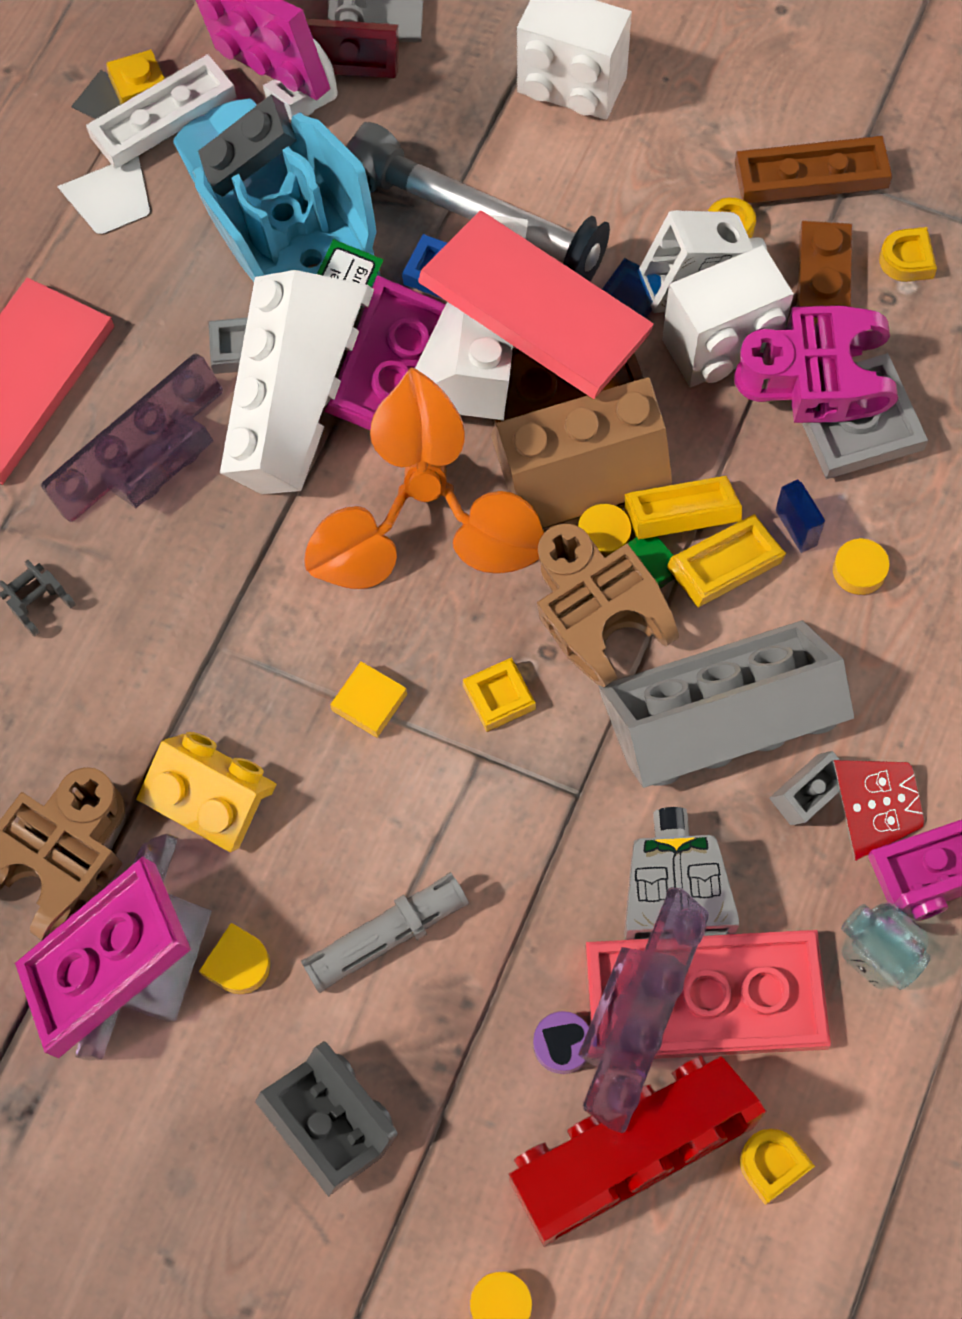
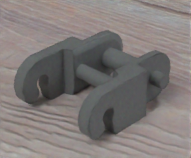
M26 560L27 570L8 585L0 580V587L3 589L0 592V597L3 600L7 597L10 598L6 601L10 610L35 637L40 632L27 617L28 610L26 607L46 591L50 595L57 594L70 609L76 603L48 570L43 574L40 573L44 569L40 563L34 566L29 560ZM35 578L41 586L20 600L15 593Z

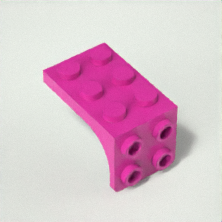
M196 0L214 47L225 58L229 60L235 59L251 67L257 74L277 79L289 90L302 92L315 100L320 99L331 89L303 9L283 0Z

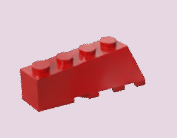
M701 1055L675 1069L671 1073L675 1082L655 1092L651 1084H648L624 1097L620 1101L623 1110L612 1117L602 1121L600 1115L596 1113L576 1123L567 1130L571 1139L556 1148L549 1150L546 1142L525 1151L514 1159L518 1169L509 1173V1182L541 1243L545 1247L753 1130L767 1112L761 1101L722 1056L706 1063Z

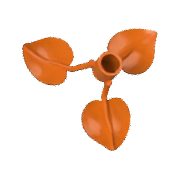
M410 368L393 391L380 403L371 421L370 437L375 451L391 465L405 467L404 484L399 486L398 495L385 520L377 526L373 515L367 509L360 506L339 509L328 515L316 527L308 541L304 558L305 569L311 576L341 587L365 589L381 583L392 573L397 558L395 544L384 534L391 530L406 499L409 497L421 502H430L438 499L440 496L446 498L455 518L464 524L454 535V550L467 565L482 572H513L539 560L538 544L544 531L534 508L525 499L511 492L497 491L484 494L473 502L469 515L463 511L454 494V486L447 482V465L454 462L463 449L465 441L463 421L446 393L425 374L415 368Z

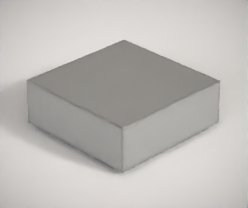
M248 318L209 321L210 362L213 374L238 372Z

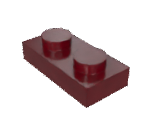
M306 19L312 38L324 50L332 64L334 74L381 78L397 77L398 24Z

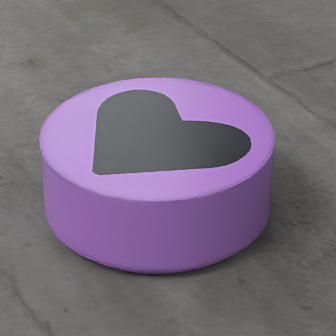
M565 1011L549 1014L542 1019L535 1030L533 1039L534 1053L539 1063L547 1070L557 1074L573 1073L583 1067L590 1057L593 1043L592 1033L587 1023L578 1015Z

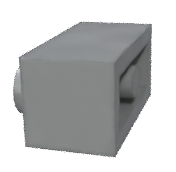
M833 751L816 755L769 798L790 825L806 823L840 792L833 761L839 760V758Z

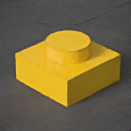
M152 49L106 62L109 78L121 104L164 80Z

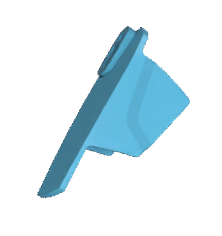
M250 98L224 103L211 109L205 115L187 123L174 138L175 147L213 223L241 267L253 282L257 276L291 270L317 274L333 239L374 255L373 244L377 231L364 166L320 120L307 117L301 112L293 115L291 125L297 141L290 147L282 149V153L245 181H242L239 174L231 177L234 189L223 197L213 191L205 175L198 151L252 110L257 104ZM316 264H317L316 267L307 268V267H309L310 265H316Z

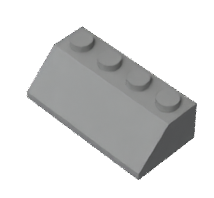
M803 620L615 680L605 687L599 686L602 700L627 765L643 788L651 785H668L678 780L681 775L703 768H719L730 763L733 758L754 751L774 750L782 746L785 741L806 734L826 733L834 729L836 724L854 719L844 659Z

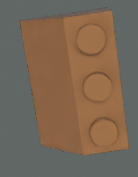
M649 377L601 391L595 399L587 395L495 423L491 433L508 491L522 497L534 508L539 516L542 528L579 518L588 508L594 505L611 504L618 506L624 504L625 494L629 492L673 485L666 427Z

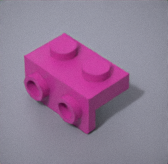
M962 819L871 850L868 855L890 909L894 908L892 914L895 920L899 919L900 915L904 917L913 914L915 921L934 917L949 908L946 902L962 897Z

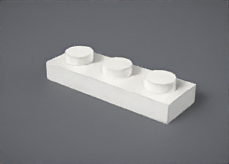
M209 54L90 122L86 127L90 138L112 166L117 169L178 133L193 119L205 115L211 109L237 98L235 87Z

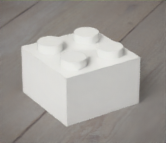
M530 0L517 26V92L528 95L537 101H547L572 109L581 115H591L607 120L627 77L632 11L597 0Z
M764 245L669 284L662 341L690 388L705 381L708 383L720 381L728 376L733 369H736L741 361L740 350L742 343L750 333L760 329L785 330L794 293ZM766 342L762 343L760 353L764 352Z

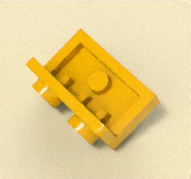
M186 732V734L162 740L136 800L230 853L239 849L261 799L272 795L277 784L264 777V770L257 764L243 758L232 759L215 750L217 744L202 734Z

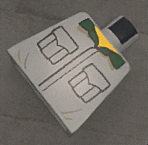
M665 807L655 810L653 812L655 838L634 840L624 940L735 934L739 926V917L716 837L713 835L689 836L688 815L685 808Z

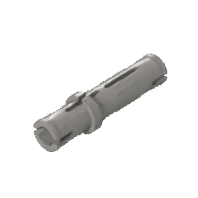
M449 872L446 876L434 882V884L409 898H406L405 895L400 896L394 900L396 905L380 916L344 935L321 951H317L301 960L319 994L337 983L338 980L384 955L397 945L404 943L412 937L419 940L427 935L425 929L447 915L469 905L467 897L453 874Z

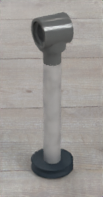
M364 122L346 145L363 164L370 193H373L378 187L388 190L394 185L470 220L480 210L491 215L528 219L526 240L550 256L563 261L565 266L588 281L593 279L601 264L609 241L610 226L608 222H603L597 226L596 217L591 215L585 219L576 233L405 158L404 150L395 136L386 128L373 122Z

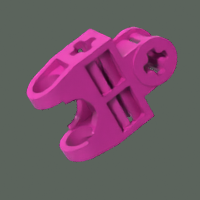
M846 306L792 307L786 330L760 329L750 333L744 339L740 350L741 361L736 367L734 376L735 385L743 396L753 401L792 400L794 423L845 422L878 415L890 409L897 402L896 383L888 377L877 376L875 371H868L859 367L852 358L862 355V351L878 348L889 340L888 320L879 312ZM814 318H818V323L814 327ZM766 342L764 352L760 353L762 343ZM764 379H768L766 387L762 389ZM818 404H819V412L815 411V407H817Z

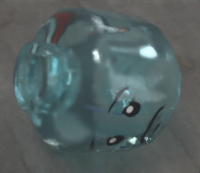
M891 902L881 903L872 909L862 904L850 914L841 927V930L847 935L841 949L843 959L869 983L880 990L893 986L899 990L906 988L918 978L930 961L931 956L926 952L929 943L928 934L897 905Z

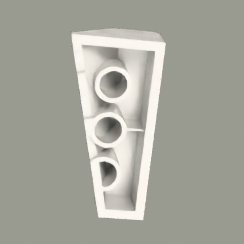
M488 214L526 239L528 219ZM447 302L415 369L429 377L446 393L460 415L504 420L513 345Z
M298 270L255 277L220 469L222 475L260 494L302 490L324 426L318 422L323 408L330 399L334 400L341 380L337 379L335 374L344 350H353L359 330L354 328L353 325L360 306H369L374 292L372 287L366 284Z

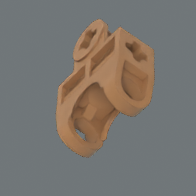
M555 525L542 535L538 544L541 573L552 593L537 602L539 618L567 658L593 682L601 687H605L617 679L610 661L604 654V650L607 648L605 642L614 631L625 627L637 628L648 637L653 634L664 646H668L679 638L673 615L657 582L628 543L604 558L589 535L576 525ZM564 555L569 560H572L574 558H576V560L574 562L569 563L565 558H560L558 560L557 558L559 556Z
M84 767L67 774L44 806L21 791L0 819V890L4 885L10 888L13 883L24 877L33 876L40 878L41 894L36 902L40 908L32 920L30 932L41 941L101 892L123 864L104 844L122 822L125 815V802L107 775L98 769ZM88 798L95 801L100 799L99 803L95 807H92L88 804H85L83 806L84 802ZM16 817L20 819L18 823L14 822ZM27 828L31 829L47 841L44 842L43 840L29 832ZM70 855L89 869L86 870L67 856Z

